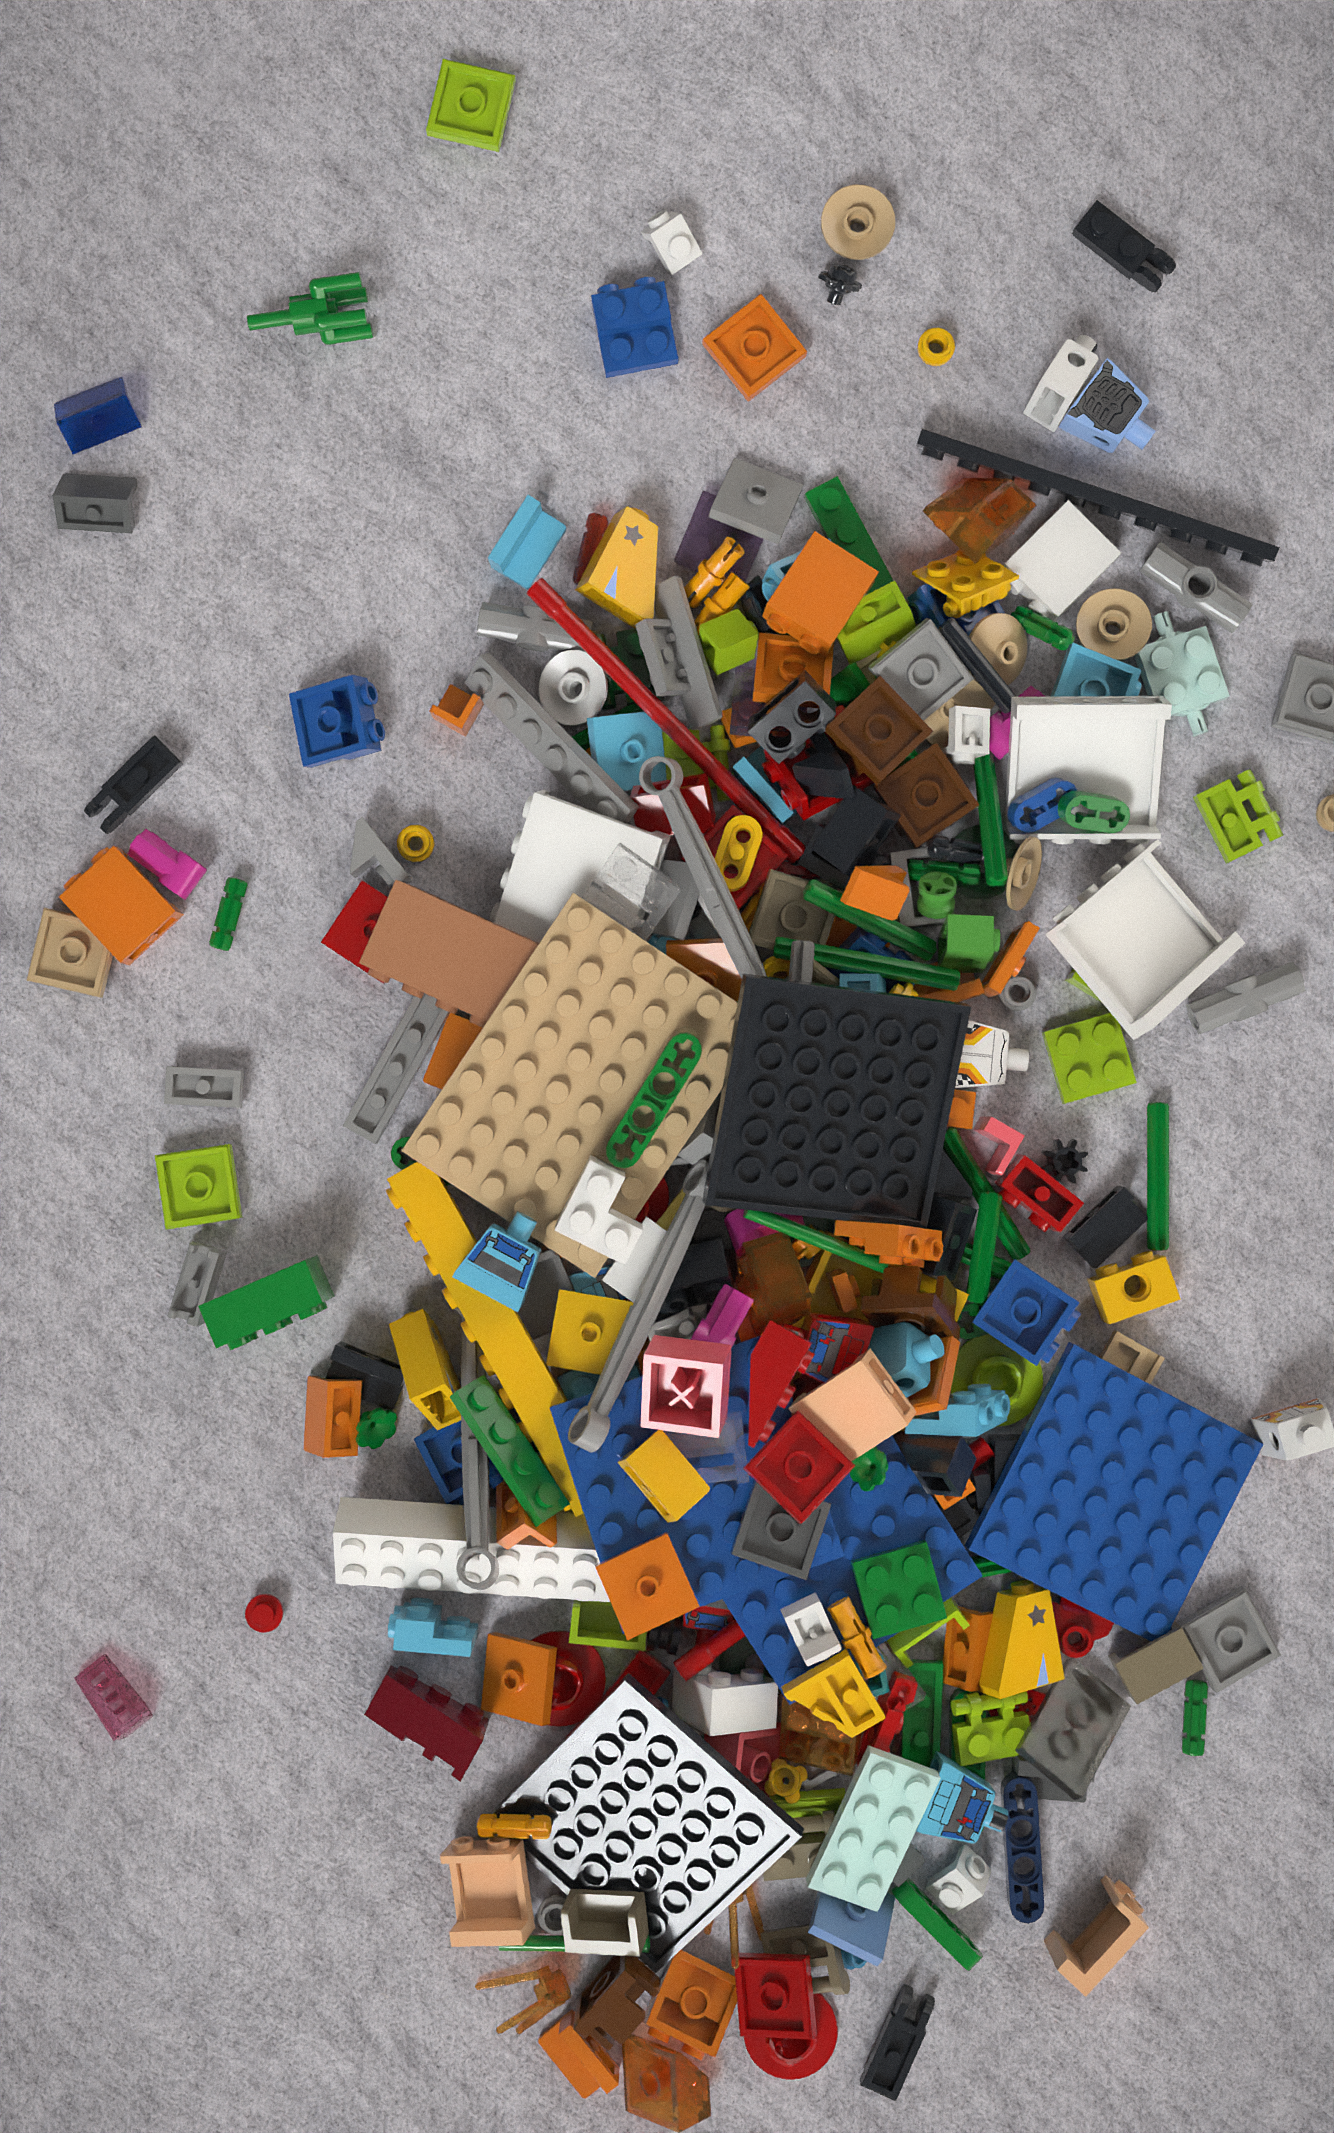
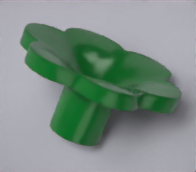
M375 1408L372 1411L364 1412L360 1416V1421L356 1427L358 1432L356 1443L360 1447L369 1446L371 1449L381 1447L385 1439L391 1438L396 1432L394 1424L397 1420L396 1413L393 1410L384 1411L382 1408Z
M877 1446L852 1461L855 1467L850 1471V1477L853 1481L859 1482L861 1490L872 1491L875 1485H882L884 1483L885 1473L888 1471V1462L885 1453L878 1450Z

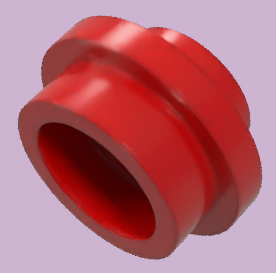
M259 1594L253 1597L245 1610V1618L248 1625L253 1630L261 1633L276 1629L284 1615L282 1603L271 1594Z

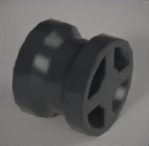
M677 1617L649 1630L646 1650L654 1651L659 1648L666 1650L669 1655L676 1656L683 1617Z

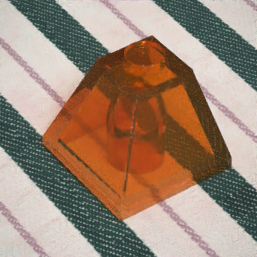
M633 2034L628 2037L622 2044L625 2111L678 2133L711 2116L709 2077L679 2051Z

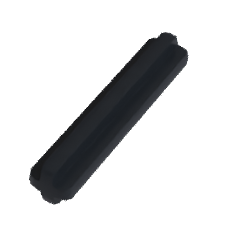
M954 618L946 620L938 628L940 633L1000 710L1005 714L1010 712L1011 699L1017 696Z

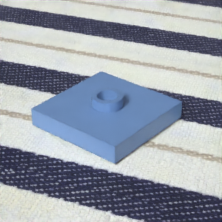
M818 1891L808 1933L878 1967L884 1957L895 1896L887 1892L878 1912Z

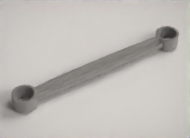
M655 756L647 759L640 768V784L649 794L659 796L685 861L741 979L743 973L767 976L728 886L679 790L683 782L681 766L674 759ZM660 762L667 764L672 774L670 784L663 790H657L651 781L652 770Z
M705 1160L696 1162L688 1172L683 1184V1192L686 1195L646 1272L634 1304L629 1308L588 1406L579 1410L570 1425L568 1432L569 1442L590 1453L598 1450L608 1435L610 1429V1418L608 1415L656 1320L705 1207L702 1199L709 1165Z
M458 1307L455 1308V1311L462 1317V1322L465 1321ZM463 1329L461 1340V1388L482 1375H485L487 1378L486 1370L479 1359V1356L483 1355L484 1352L477 1340L473 1343L468 1340ZM461 1415L463 1498L467 1550L460 1555L456 1570L459 1579L465 1585L472 1589L483 1590L495 1583L500 1569L498 1560L488 1551L489 1456ZM483 1554L489 1559L491 1564L489 1576L480 1583L469 1581L465 1575L467 1562L473 1556Z

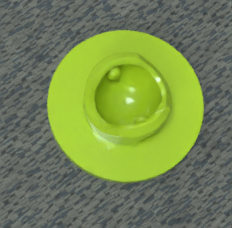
M990 1334L972 1338L964 1343L958 1351L951 1395L955 1392L968 1391V1386L973 1384L991 1385V1390H1005V1394L1008 1395L1010 1400V1411L1007 1421L998 1426L1013 1424L1027 1416L1040 1398L1043 1388L1041 1364L1039 1362L1037 1366Z

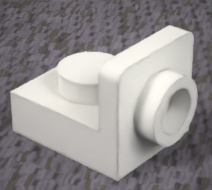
M965 706L949 708L948 746L941 748L947 758H952L953 764H974L975 758L989 754L990 709Z

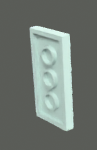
M868 1745L806 1877L808 1888L878 1912L941 1779L938 1771Z

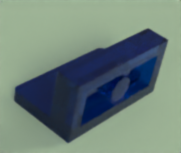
M123 377L116 378L54 403L56 423L73 455L142 428L140 418L128 396Z

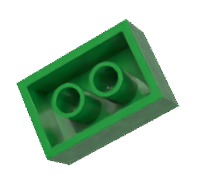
M316 1255L203 1303L198 1307L215 1347L219 1348L227 1344L231 1351L259 1338L256 1331L263 1329L264 1334L268 1335L292 1324L291 1316L298 1314L300 1320H303L327 1309L325 1301L335 1296Z

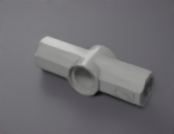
M1161 542L1156 545L1139 570L1174 594L1177 601L1183 607L1195 608L1231 633L1238 628L1253 605L1219 582L1209 568L1195 566ZM1190 580L1199 582L1203 588V595L1194 594L1190 590L1188 582Z
M482 602L478 616V636L515 642L517 646L532 651L545 652L548 649L584 651L554 619L548 617L538 606H523L520 609ZM582 620L591 630L593 629L592 621Z
M1289 962L1258 976L1253 974L1223 986V990L1192 1001V1003L1186 1005L1187 1015L1197 1033L1202 1034L1234 1020L1238 1022L1267 1011L1270 1005L1299 995L1305 991V981L1294 962Z

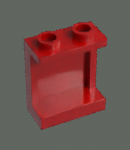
M843 705L836 708L835 718L845 709ZM824 732L833 747H835V741ZM808 739L805 741L807 743L805 748L793 759L786 757L780 764L764 749L766 762L762 763L763 770L771 783L777 782L781 787V795L786 806L791 811L796 809L803 821L843 800L840 798L806 795L796 781L792 767L795 763L807 758L805 749L810 747ZM849 772L852 785L864 789L874 783L865 773L855 778Z

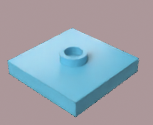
M645 712L587 718L591 758L624 791L632 790L633 786L641 785L639 772L647 759L655 756L665 757L662 729ZM660 762L653 768L651 773L652 783L667 780L665 763Z

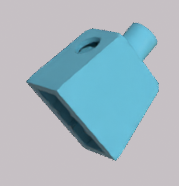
M908 1322L874 1328L867 1349L871 1348L906 1398L928 1386L930 1383V1361L944 1355V1345L937 1335L927 1336Z

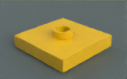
M559 1289L546 1365L601 1375L629 1308L634 1303Z

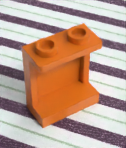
M814 531L767 602L762 617L767 620V624L776 632L781 634L788 633L799 640L800 646L812 654L819 653L826 657L851 615L873 586L879 571Z
M112 846L110 849L106 847L92 858L91 863L93 865L84 874L78 873L65 883V891L59 898L120 963L130 966L184 914L154 887L127 858L128 855L122 849L116 846Z

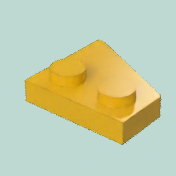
M847 1649L781 1686L786 1699L791 1702L793 1700L809 1708L813 1715L823 1721L834 1723L838 1730L852 1738L886 1718Z

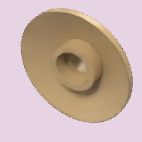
M849 185L836 191L827 200L821 215L822 234L829 247L840 256L853 260L868 259L883 251L891 241L895 230V213L890 201L879 190L867 185ZM854 223L861 224L863 231L854 232L850 226Z
M1105 589L1093 594L1083 603L1076 619V633L1081 645L1118 661L1131 658L1140 652L1148 642L1152 630V618L1145 602L1134 593L1123 589ZM1114 625L1118 627L1119 633L1115 635L1109 634L1106 631V627Z
M1004 613L987 615L975 625L969 638L1005 683L1009 685L1018 677L1027 657L1026 634L1019 621L1011 615Z
M1027 837L1018 847L1013 858L1006 859L1008 871L1006 883L1007 904L1010 909L1015 911L1021 910L1027 904L1038 880L1042 861V846L1037 837Z

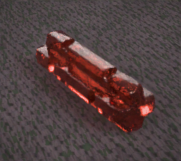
M590 513L587 517L585 527L588 531L583 534L577 558L579 566L575 567L572 578L576 585H578L603 537L602 534L607 529L608 519L602 514Z

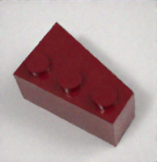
M391 1665L364 1715L399 1740L405 1741L408 1738L424 1747L422 1756L428 1760L434 1761L437 1756L454 1768L451 1776L461 1782L483 1742L489 1719L484 1717L485 1712L474 1704L466 1702L463 1705L451 1698L452 1694L439 1685L432 1684L430 1687L419 1681V1676L411 1669L404 1666L396 1668Z

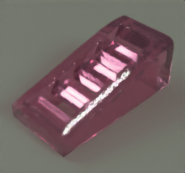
M107 1654L99 1657L74 1677L113 1741L128 1737L153 1717L146 1703ZM104 1671L107 1677L94 1686L91 1681ZM113 1685L115 1690L104 1698L101 1693ZM121 1698L123 1704L113 1710L111 1705ZM129 1711L132 1717L123 1723L120 1718Z

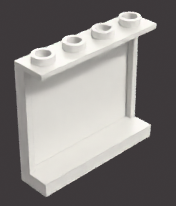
M1164 696L1012 697L1004 830L1009 839L1014 840L1018 844H1022L1029 836L1037 837L1038 839H1051L1056 844H1072L1074 839H1089V842L1094 844H1109L1112 839H1126L1129 843L1145 844L1149 842V839H1161V833L1156 827L1164 726L1165 720H1171L1172 704ZM1062 778L1074 784L1078 791L1109 795L1121 800L1129 807L1130 820L1127 826L1117 833L1078 829L1068 825L1061 818L1037 831L1026 833L1011 825L1008 821L1007 812L1011 802L1017 797L1049 779ZM1058 788L1056 790L1057 796L1051 800L1057 803L1062 798L1061 796L1066 793V791ZM1079 804L1078 807L1071 810V813L1074 815L1076 812L1087 813L1088 808ZM1024 807V815L1020 819L1028 822L1030 820L1029 814L1034 810ZM1114 809L1112 812L1101 811L1100 816L1108 820L1109 817H1115L1117 811Z
M547 790L534 792V795L529 796L524 805L522 816L526 818L523 831H519L514 838L511 853L515 854L511 868H506L502 876L500 888L504 889L500 903L497 902L494 905L489 921L540 943L571 895L575 893L638 936L671 835L657 830L651 833L550 796V791Z
M1159 839L1146 848L1140 843L1123 857L1127 861L1123 867L1116 863L1100 877L1104 883L1099 888L1092 884L1077 896L1076 899L1080 904L1075 909L1069 904L1052 919L1056 925L1045 934L1133 1040L1156 1027L1245 944L1237 932L1222 939L1153 857L1151 852L1161 844Z

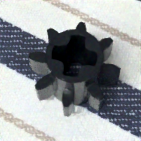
M1054 1139L1055 1149L1052 1151L1042 1150L1041 1152L1044 1156L1048 1157L1047 1164L1041 1168L1044 1171L1051 1170L1054 1172L1053 1178L1058 1182L1065 1175L1068 1182L1074 1184L1076 1183L1074 1174L1078 1171H1088L1085 1166H1082V1158L1086 1157L1088 1152H1078L1075 1149L1077 1145V1140L1071 1139L1066 1147H1063L1060 1139ZM1068 1153L1067 1159L1072 1161V1165L1070 1168L1063 1167L1061 1169L1062 1164L1057 1161V1157Z

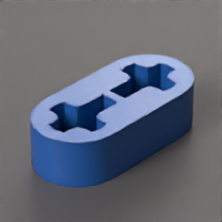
M1062 778L1049 779L1011 802L1007 812L1008 821L1012 826L1023 832L1031 833L1060 818L1057 811L1058 803L1051 801L1057 796L1056 790L1059 788L1066 791V793L1078 790L1074 784ZM1024 807L1034 810L1029 814L1030 820L1028 822L1020 819L1024 815Z

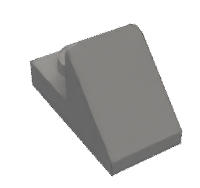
M363 817L358 819L355 827L350 875L356 878L379 861L380 865L375 869L389 886L395 880L408 884L413 881L412 877Z

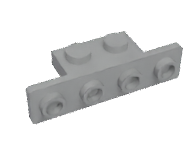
M672 576L655 586L654 609L657 619H644L635 624L656 696H681L691 730H699L721 719L722 711L680 576Z

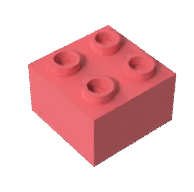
M654 1335L644 1353L641 1427L719 1438L728 1416L732 1345Z

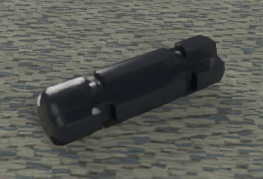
M934 835L927 842V854L930 857L942 859L945 856L946 860L974 864L976 861L979 866H985L983 848L978 842L951 838V841H949L948 837Z

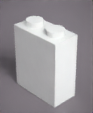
M1068 500L1003 566L1019 575V579L1010 582V592L1015 595L1020 593L1030 603L1028 608L1032 609V612H1037L1056 621L1116 561L1121 552Z

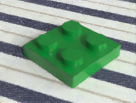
M925 1540L850 1561L867 1626L872 1633L870 1636L872 1639L947 1619L930 1551Z

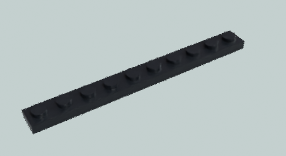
M925 429L921 430L916 444L917 447L923 448L921 455L942 461L945 455L957 459V467L978 473L979 467L993 471L992 478L997 481L1013 485L1014 480L1017 479L1029 483L1028 491L1047 497L1050 491L1064 495V503L1069 500L1074 506L1084 508L1087 502L1099 506L1098 514L1119 520L1121 514L1135 518L1134 526L1153 532L1159 526L1171 530L1170 538L1185 543H1190L1192 538L1206 542L1204 549L1218 554L1226 555L1229 549L1241 553L1240 561L1261 567L1263 561L1274 562L1280 548Z

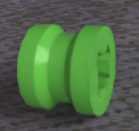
M930 872L923 875L918 886L920 893L917 900L918 911L927 918H946L955 909V899L953 896H955L957 890L956 880L951 875L943 872Z

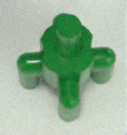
M360 272L314 278L309 282L310 294L289 297V309L247 315L250 331L293 324L296 336L320 333L321 340L326 345L374 338L372 325L367 321L365 308L344 312L338 311L339 306L368 302L367 289L362 287Z

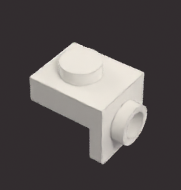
M662 210L647 220L649 226L641 231L644 239L650 240L668 274L673 275L702 255L681 213Z
M816 1593L780 1609L807 1666L823 1661L842 1649Z
M967 1845L959 1848L955 1862L929 1878L926 1889L954 1915L984 1895L991 1869L980 1856Z

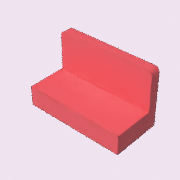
M992 1116L980 1117L973 1130L999 1144L985 1171L1002 1176L1025 1135Z

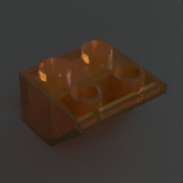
M965 477L929 503L922 512L959 547L964 555L968 556L976 564L1012 536L1037 505L1011 479Z
M777 1232L743 1242L741 1258L737 1259L739 1275L735 1276L739 1292L754 1300L751 1308L748 1310L753 1330L759 1329L762 1335L770 1320H774L779 1324L793 1325L810 1313L812 1295L788 1235Z
M783 1695L779 1759L853 1776L863 1732L852 1738L838 1730L834 1723L823 1721L813 1715L809 1708L796 1701L789 1705Z

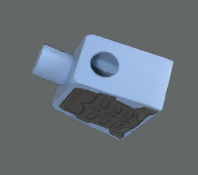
M1108 358L1071 406L1059 425V428L1108 453H1113L1123 438H1126L1143 450L1156 432L1139 419L1149 403L1148 397Z

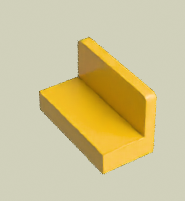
M663 1430L654 1432L637 1449L629 1451L618 1461V1464L667 1523L678 1521L710 1491L708 1484Z

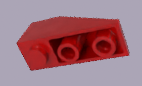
M774 1320L769 1321L751 1353L748 1445L752 1448L756 1446L759 1440L766 1444L777 1424L771 1420L777 1406L783 1409L786 1408L796 1388L790 1385L797 1371L804 1375L815 1355L809 1351L812 1345L811 1341Z

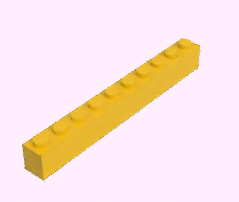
M416 1162L387 1178L391 1187L386 1189V1193L396 1210L403 1207L409 1218V1221L404 1223L408 1233L415 1243L420 1240L422 1241L428 1254L423 1256L427 1267L433 1276L441 1275L447 1286L442 1289L446 1301L452 1310L458 1307L465 1318V1321L460 1323L465 1335L471 1343L477 1340L484 1354L479 1356V1359L490 1377L496 1374L503 1388L499 1389L498 1393L508 1410L516 1409L522 1420L517 1425L529 1443H535L541 1454L539 1458L570 1504L564 1508V1511L567 1512L571 1509L575 1517L584 1512L550 1411V1406L567 1400L519 1314L452 1277L478 1241L442 1177Z

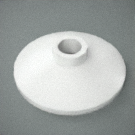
M567 650L553 657L545 666L539 681V698L542 707L556 722L569 726L584 724L587 722V718L595 717L602 709L608 692L606 672L586 652L581 650ZM579 683H581L582 691L580 695L577 696L575 693V688Z

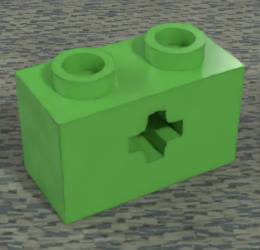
M948 914L938 934L937 966L957 969L960 973L982 974L988 962H993L994 952H998L1000 947V929H994V916Z

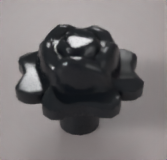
M832 264L828 272L822 271L818 276L830 290L827 302L834 305H841L844 295L851 292H859L862 288V284L856 281V271L847 265Z

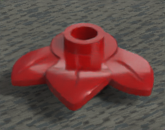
M1062 1596L1059 1603L1052 1601L1059 1648L1068 1657L1080 1658L1091 1651L1094 1641L1109 1635L1113 1628V1622ZM1074 1631L1079 1632L1080 1640L1074 1644L1069 1643V1634Z

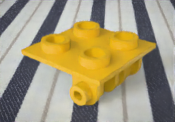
M970 547L962 548L957 553L940 560L931 561L928 565L912 571L913 576L947 595V602L944 603L943 610L946 616L959 618L971 612V610H978L980 607H985L989 603L1005 598L1007 592L1011 589L1010 582L1019 579L1018 574Z

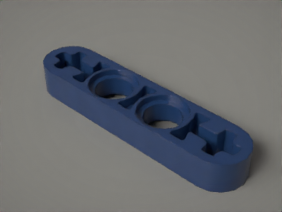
M1016 1771L1003 1778L1000 1787L1001 1807L1008 1810L1007 1823L1003 1829L1007 1901L1014 1918L1021 1923L1029 1924L1036 1922L1044 1912L1038 1796L1033 1780L1028 1776H1018ZM1019 1783L1023 1785L1025 1790H1028L1023 1791L1021 1794L1024 1809L1017 1808V1801L1012 1793L1016 1789V1784ZM1018 1820H1026L1031 1823V1830L1024 1837H1016L1011 1833L1013 1823ZM1021 1857L1032 1859L1034 1862L1032 1870L1027 1874L1016 1873L1013 1870V1865L1017 1859ZM1021 1886H1027V1891L1032 1901L1029 1903V1909L1022 1910L1020 1903L1023 1902Z

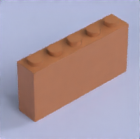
M395 880L359 963L369 967L368 975L380 981L389 983L390 978H393L403 983L401 990L422 999L425 993L436 998L435 1006L445 1011L456 1014L457 1010L460 1009L471 1014L469 1021L483 1028L539 943L406 882Z

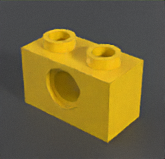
M1152 1250L1130 1257L1132 1261L1130 1264L1118 1267L1117 1263H1111L1095 1269L1096 1275L1087 1278L1101 1321L1112 1324L1181 1300L1166 1256L1153 1255ZM1136 1275L1140 1281V1288L1137 1293L1127 1295L1124 1290V1283L1128 1277Z

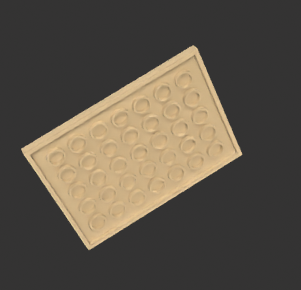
M573 893L402 1149V1152L510 1223L517 1211L536 1220L537 1224L531 1237L595 1278L609 1257L555 1231V1224L589 1156L592 1155L614 1166L606 1155V1145L672 1036L680 1032L693 1034L702 1046L700 1060L640 1159L629 1168L616 1167L625 1172V1179L610 1208L635 1219L722 1090L738 1003ZM688 1039L683 1044L676 1042L673 1048L678 1053L673 1063L668 1058H665L662 1065L674 1068L682 1076L686 1069L680 1068L679 1064L685 1056L690 1058L694 1056L695 1052L691 1049L693 1042ZM661 1072L654 1077L652 1082L653 1088L659 1094H668L675 1087V1079L671 1074ZM640 1106L634 1110L632 1119L637 1126L645 1128L651 1126L654 1122L655 1113L648 1106ZM627 1124L621 1130L629 1133L627 1139L623 1144L616 1142L613 1145L617 1150L616 1158L622 1160L624 1156L631 1158L634 1155V1152L630 1150V1146L635 1137L640 1142L645 1138V1135L633 1132Z

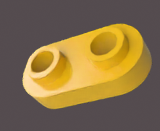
M747 815L736 816L727 823L715 856V861L729 891H737L746 885L762 842L760 824L754 818ZM747 831L751 838L746 843H740L736 839L737 833ZM729 866H733L738 870V875L733 879L726 878L723 873Z

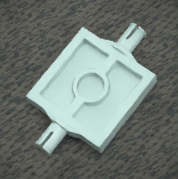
M1165 611L1153 616L1160 638L1153 643L1146 644L1134 657L1138 668L1142 670L1141 677L1147 695L1164 696L1172 704L1171 716H1187L1192 736L1195 737L1208 732L1201 710L1209 704L1225 700L1230 695L1207 627H1200L1188 632H1174L1169 612Z

